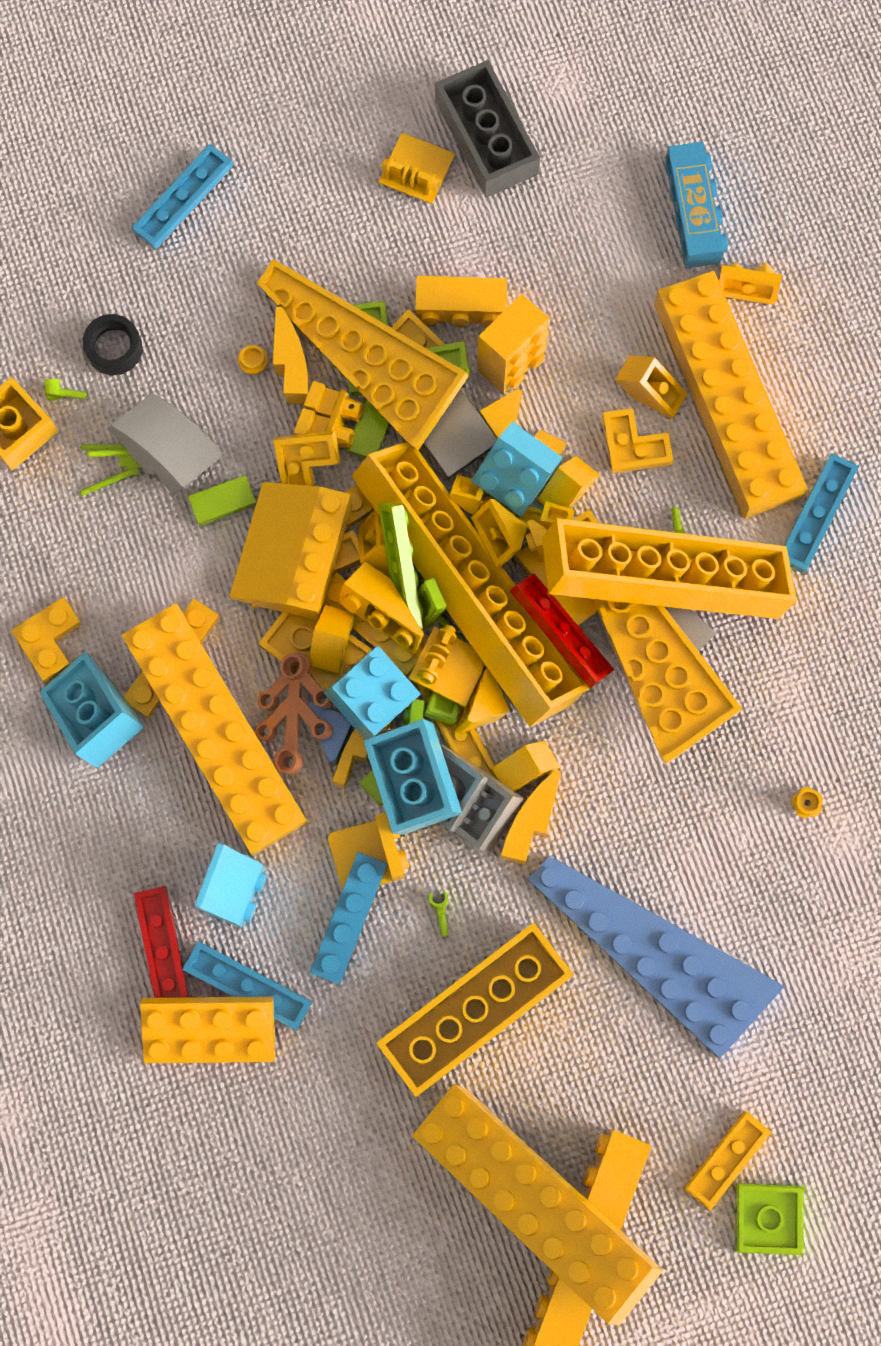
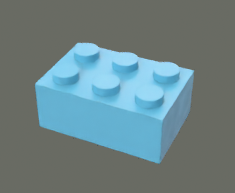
M421 719L363 741L392 833L404 835L462 814L432 722Z

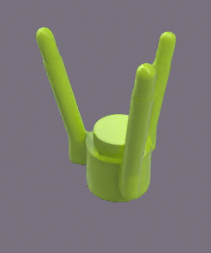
M82 444L80 446L81 450H92L86 453L88 457L118 456L120 468L127 467V470L81 490L80 495L84 496L126 477L139 475L138 468L142 467L122 444Z

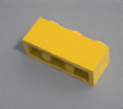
M417 276L415 314L426 325H436L439 322H449L456 326L482 323V325L488 327L506 309L507 278Z

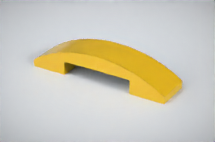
M457 474L449 497L465 511L474 515L489 499H495L471 482L472 478ZM495 499L527 526L525 534L530 533L527 521L533 519L548 530L556 518L572 520L575 509L545 501L543 510L529 506L520 517Z

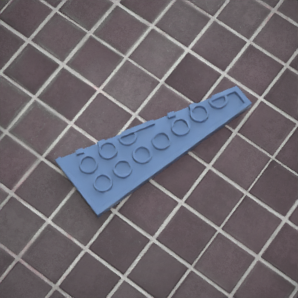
M551 856L528 878V881L718 1059L728 1051L784 988L779 982Z

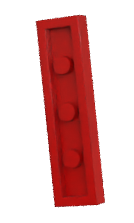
M535 573L516 584L510 590V593L590 689L614 671V668L552 594H548V589Z
M161 886L134 893L154 998L189 997L184 970H182L183 964L167 887Z

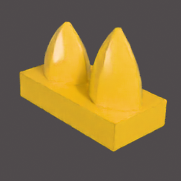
M735 261L727 266H721L718 280L725 297L775 305L782 274H775L774 270L766 262L755 270L744 269Z

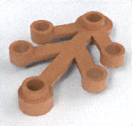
M300 652L288 654L283 658L280 665L282 675L267 691L261 692L257 699L260 708L267 711L275 710L265 722L257 725L255 734L258 739L265 742L273 741L277 736V727L286 719L285 747L276 753L274 765L278 771L288 775L297 773L303 765L302 755L298 752L300 717L311 728V734L315 738L327 740L333 733L332 725L327 721L321 720L301 697L303 685L313 695V702L316 706L328 709L333 705L328 697L324 703H321V697L324 695L323 692L327 689L322 688L310 674L311 661L305 654ZM300 664L299 670L295 673L296 666ZM288 687V697L279 705L278 696ZM271 696V702L266 706V699ZM322 725H324L325 730L323 734L320 735L319 729ZM268 727L269 733L264 737V730ZM294 757L293 764H292V766L290 767V766H289V761H290L291 758Z

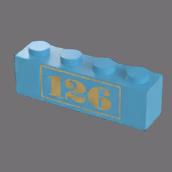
M703 142L668 146L665 165L685 268L720 264L724 252H727L728 244L726 234H721L720 230L722 211L720 206L716 207L714 197L717 196L715 179H710L709 174L712 168L711 155L709 152L705 153Z

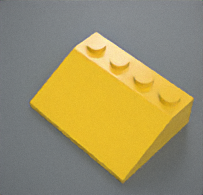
M262 482L229 598L318 621L325 605L352 509L351 495L319 486Z

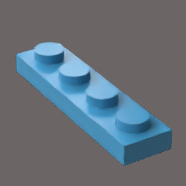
M209 144L131 227L133 233L156 250L233 167L232 160Z
M833 453L830 454L784 545L787 546L790 568L802 574H805L859 468L858 465Z
M357 852L310 971L311 974L336 984H341L388 863Z
M200 941L195 945L182 969L232 997H273L274 1019L296 1031L299 1030L313 1003Z

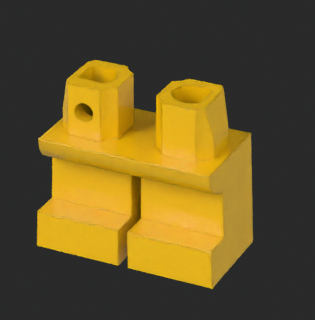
M313 381L304 403L305 408L302 409L295 427L294 435L335 431L338 447L351 448L355 433L353 429L344 427L346 419L356 422L361 420L364 413L362 403L351 399L345 390L338 392L326 388L323 383Z

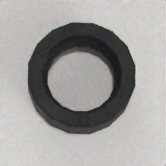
M117 314L102 315L94 319L86 327L82 338L83 350L91 365L100 373L111 376L122 375L132 370L140 361L143 352L142 340L134 323L126 317ZM111 330L125 332L130 339V348L123 356L118 359L106 360L97 354L95 343L102 334Z

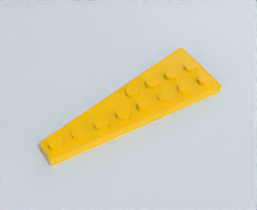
M273 259L258 280V286L278 307L283 308L289 319L413 449L419 451L468 378L466 371Z
M589 509L573 519L576 521L599 523ZM593 599L659 756L665 765L743 709L665 607Z

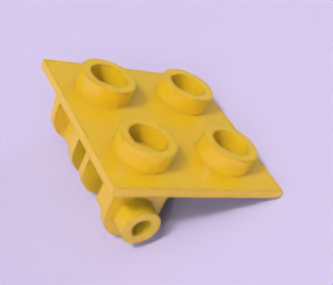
M401 132L390 158L383 160L381 166L383 172L378 183L433 204L456 153Z
M445 625L441 629L434 626L409 676V680L466 707L485 664L471 644L457 638L455 634L457 630L453 626Z

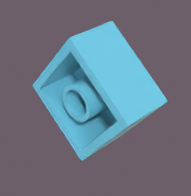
M512 421L499 436L471 482L521 517L535 500L563 457Z
M379 646L369 651L323 692L365 740L378 734L421 694Z

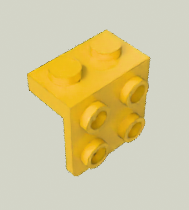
M386 812L374 815V821L329 834L328 842L342 890L357 852L388 863L379 886L405 879L404 869L409 868L404 849L399 851L397 849L395 838H399L400 834L392 833Z

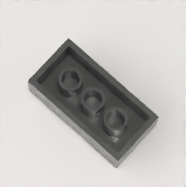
M489 60L435 83V102L485 198L539 175L540 156Z

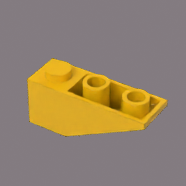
M365 561L343 584L338 602L346 610L355 613L368 622L372 628L381 631L394 640L398 646L407 649L415 655L424 633L392 580Z

